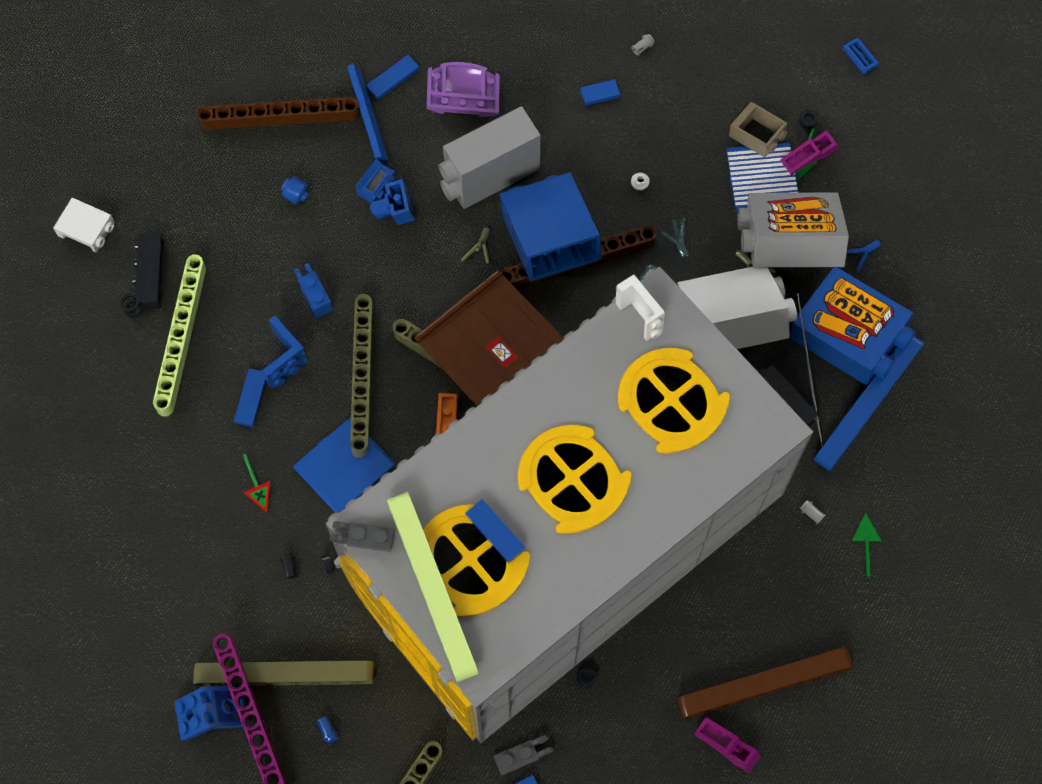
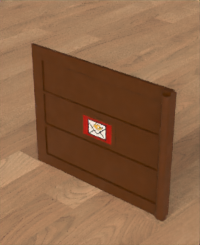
M499 269L414 337L476 406H479L487 395L496 393L501 384L506 381L509 383L513 380L519 370H526L531 366V362L536 357H542L548 353L547 350L553 344H559L563 341V337L503 276Z

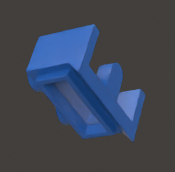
M375 159L356 185L357 196L370 203L384 199V194H386L385 184L396 181L395 171Z

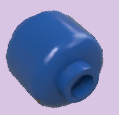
M297 177L287 178L281 187V191H283L282 196L294 204H298L300 201L304 202L309 195V192H307L308 185Z

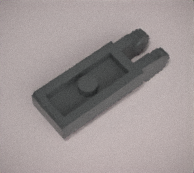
M339 521L333 522V528L349 532L348 537L337 534L330 535V541L347 544L350 547L391 552L395 533L394 528L351 522L350 524Z
M545 735L533 741H527L493 756L501 776L534 763L539 758L552 753V747H547L538 753L534 747L549 740L548 736Z

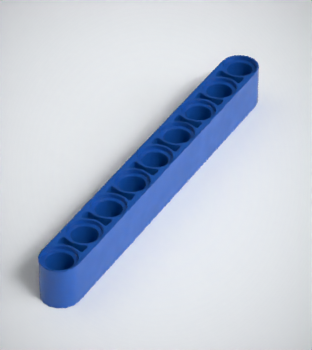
M914 336L904 351L898 347L894 350L890 357L895 359V363L884 379L878 376L874 377L813 461L829 472L925 342Z

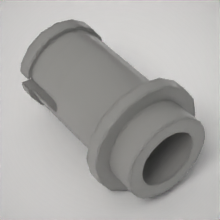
M650 34L643 35L642 39L633 45L631 49L639 56L648 47H652L655 41Z
M807 500L800 507L801 513L807 514L818 524L825 514L812 504V501Z

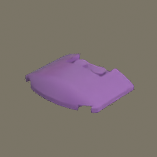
M465 62L440 64V67L433 70L430 67L428 68L426 109L441 114L451 112L479 115V117L498 115L500 75L496 73L494 76L487 71L488 68Z

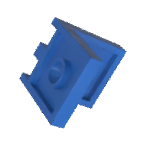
M276 316L269 319L274 335L288 351L262 370L266 382L271 389L281 386L287 377L295 375L300 370V367L308 362L302 345Z
M228 686L201 687L174 701L181 741H188L211 729L243 727ZM243 696L240 704L246 707L245 697ZM225 702L229 705L230 711L226 710Z

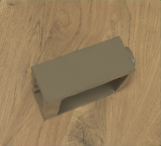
M750 102L730 125L729 136L766 157L769 152L772 153L776 149L777 143L780 140L783 141L786 137L787 122ZM752 119L776 132L767 143L744 131Z

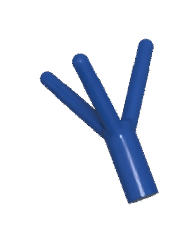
M875 240L863 248L847 250L846 254L864 253L856 268V273L860 271L868 253L881 246L879 240Z

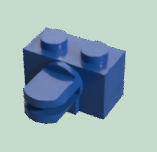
M403 179L385 184L387 194H384L385 198L374 201L370 205V210L374 217L381 219L392 216L397 225L414 221L415 217L409 189Z

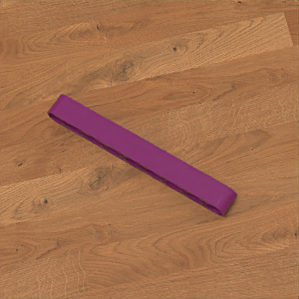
M219 634L213 640V647L264 784H271L269 777L275 773L279 777L278 784H287L234 640L226 634ZM226 638L228 640L227 648L220 649V640ZM233 657L236 663L233 668L229 669L226 666V661L228 658ZM240 676L243 683L239 688H236L233 685V680ZM247 695L250 703L247 707H243L240 704V700L243 696ZM251 715H255L257 718V723L253 727L249 726L247 722L248 717ZM258 734L264 737V743L261 746L255 744V737ZM265 754H269L272 758L268 766L262 763V757Z

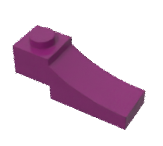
M826 130L815 139H809L780 159V161L792 176L811 163L829 156L838 149V145Z
M707 717L694 733L696 737L713 747L747 773H750L760 759L757 750L742 742L738 736Z

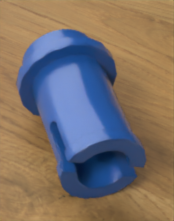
M324 716L316 721L324 736L323 740L327 741L328 744L339 738L337 736L338 731L334 730L328 716Z

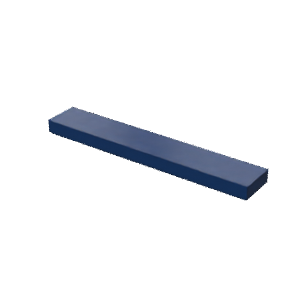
M351 64L348 66V71L375 159L382 164H386L389 162L362 72L357 66Z

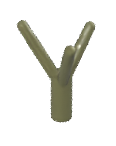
M483 228L479 242L461 258V262H464L475 250L478 252L481 247H483L486 263L490 262L486 247V241L490 233L489 228Z
M742 250L736 252L735 255L746 264L747 268L753 265L752 259ZM767 267L770 272L776 273L775 269Z

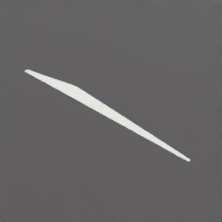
M800 309V316H801V323H802L804 344H805V350H806V357H807V364H808V371H809V378H810L812 399H813L814 410L817 412L816 402H815V396H814V390H813L812 377H811V371H810V365H809V359H808V352H807V346H806V340H805V334H804V328H803V322H802V315H801V309ZM817 417V425H818V430H819V435H820V440H821V445H822V439H821V433H820V427H819V420H818V417Z

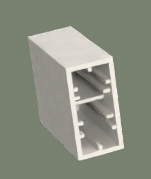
M749 267L678 282V287L736 349L789 338V322L797 320L793 299H784L785 288L781 277L773 278L767 267Z

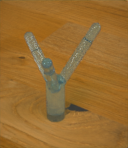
M682 219L680 234L676 220H673L677 240L663 231L661 235L675 243L681 257L686 258L689 255L683 242L685 219Z

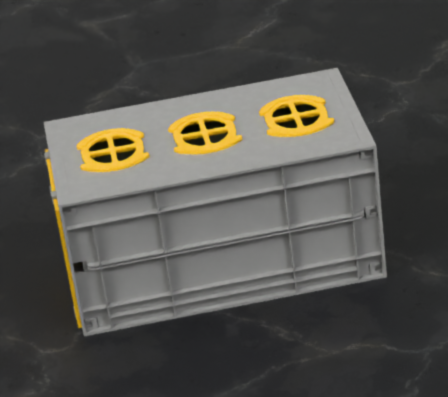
M660 266L655 270L651 269L644 275V279L640 281L665 312L663 332L659 337L646 341L643 338L645 320L632 304L620 310L616 305L615 297L609 306L601 307L596 312V316L592 319L584 320L579 329L566 334L561 343L553 344L544 356L536 357L531 362V366L526 370H519L513 380L509 383L506 381L501 384L496 393L484 397L479 406L470 408L461 420L453 421L448 426V430L442 434H436L431 439V443L425 447H419L414 452V456L409 460H402L397 465L396 470L392 473L387 472L380 478L379 483L375 486L367 487L361 497L357 500H350L345 505L344 510L340 513L335 512L326 523L330 535L337 534L348 537L349 531L333 528L334 521L394 528L395 533L391 552L350 547L347 544L333 542L338 554L334 564L336 568H342L352 588L383 629L386 637L390 642L393 641L443 703L453 720L456 719L472 740L476 738L480 743L484 742L784 495L813 434V431ZM642 378L649 379L664 396V400L648 413H643L637 402V386ZM672 406L687 421L690 429L677 433L665 431L653 425L652 419L667 407ZM564 443L577 444L592 451L593 456L576 470H571L555 452L554 448ZM543 456H549L565 475V478L548 492H543L540 489L537 480V466ZM597 463L604 465L608 476V489L606 495L601 500L596 499L580 480V477ZM569 485H574L590 503L591 508L584 512H570L555 506L552 503V499ZM408 492L433 557L436 542L441 536H446L463 557L460 562L446 573L440 574L479 673L458 683L387 503V499ZM481 499L484 500L526 547V550L510 563L506 561L505 574L498 582L494 581L477 561L478 557L493 545L486 540L475 550L469 551L452 531V528L457 524H473L465 513ZM470 566L485 582L488 590L478 595L465 594L450 587L448 582L464 568Z

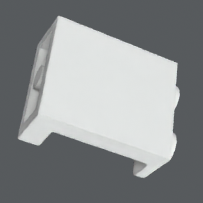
M71 198L55 224L54 230L59 237L65 238L67 236L91 247L94 252H97L99 248L103 247L108 233L112 232L114 220L110 214Z
M632 275L616 286V305L622 310L632 304L645 320L643 338L646 341L651 338L656 339L663 332L665 312L637 277Z

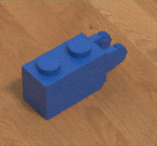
M307 263L304 265L308 273L307 275L302 277L298 268L294 269L299 286L317 319L333 311V308L318 276Z

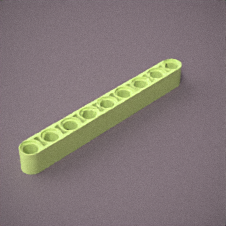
M191 255L187 258L158 378L153 405L161 416H169L175 407L206 273L205 264L199 255ZM200 264L199 267L192 268L194 265ZM191 281H196L195 284L188 285ZM187 298H192L191 301L184 302ZM188 315L186 319H180L182 316ZM184 332L181 337H176L178 333ZM174 350H180L178 354H172ZM171 367H176L173 372H168ZM166 385H172L170 389L164 390ZM162 403H168L166 407L160 408Z
M408 492L387 499L393 519L457 683L478 675L473 656Z

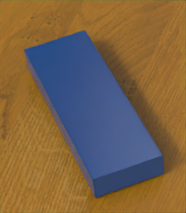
M407 55L368 83L366 87L379 100L420 70L419 66Z
M248 370L234 418L235 424L254 426L266 384L262 371Z
M483 499L465 513L469 520L508 563L526 550V547Z

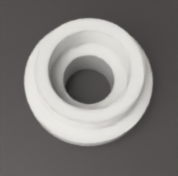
M636 173L632 176L631 185L636 190L642 191L649 186V177L644 173Z

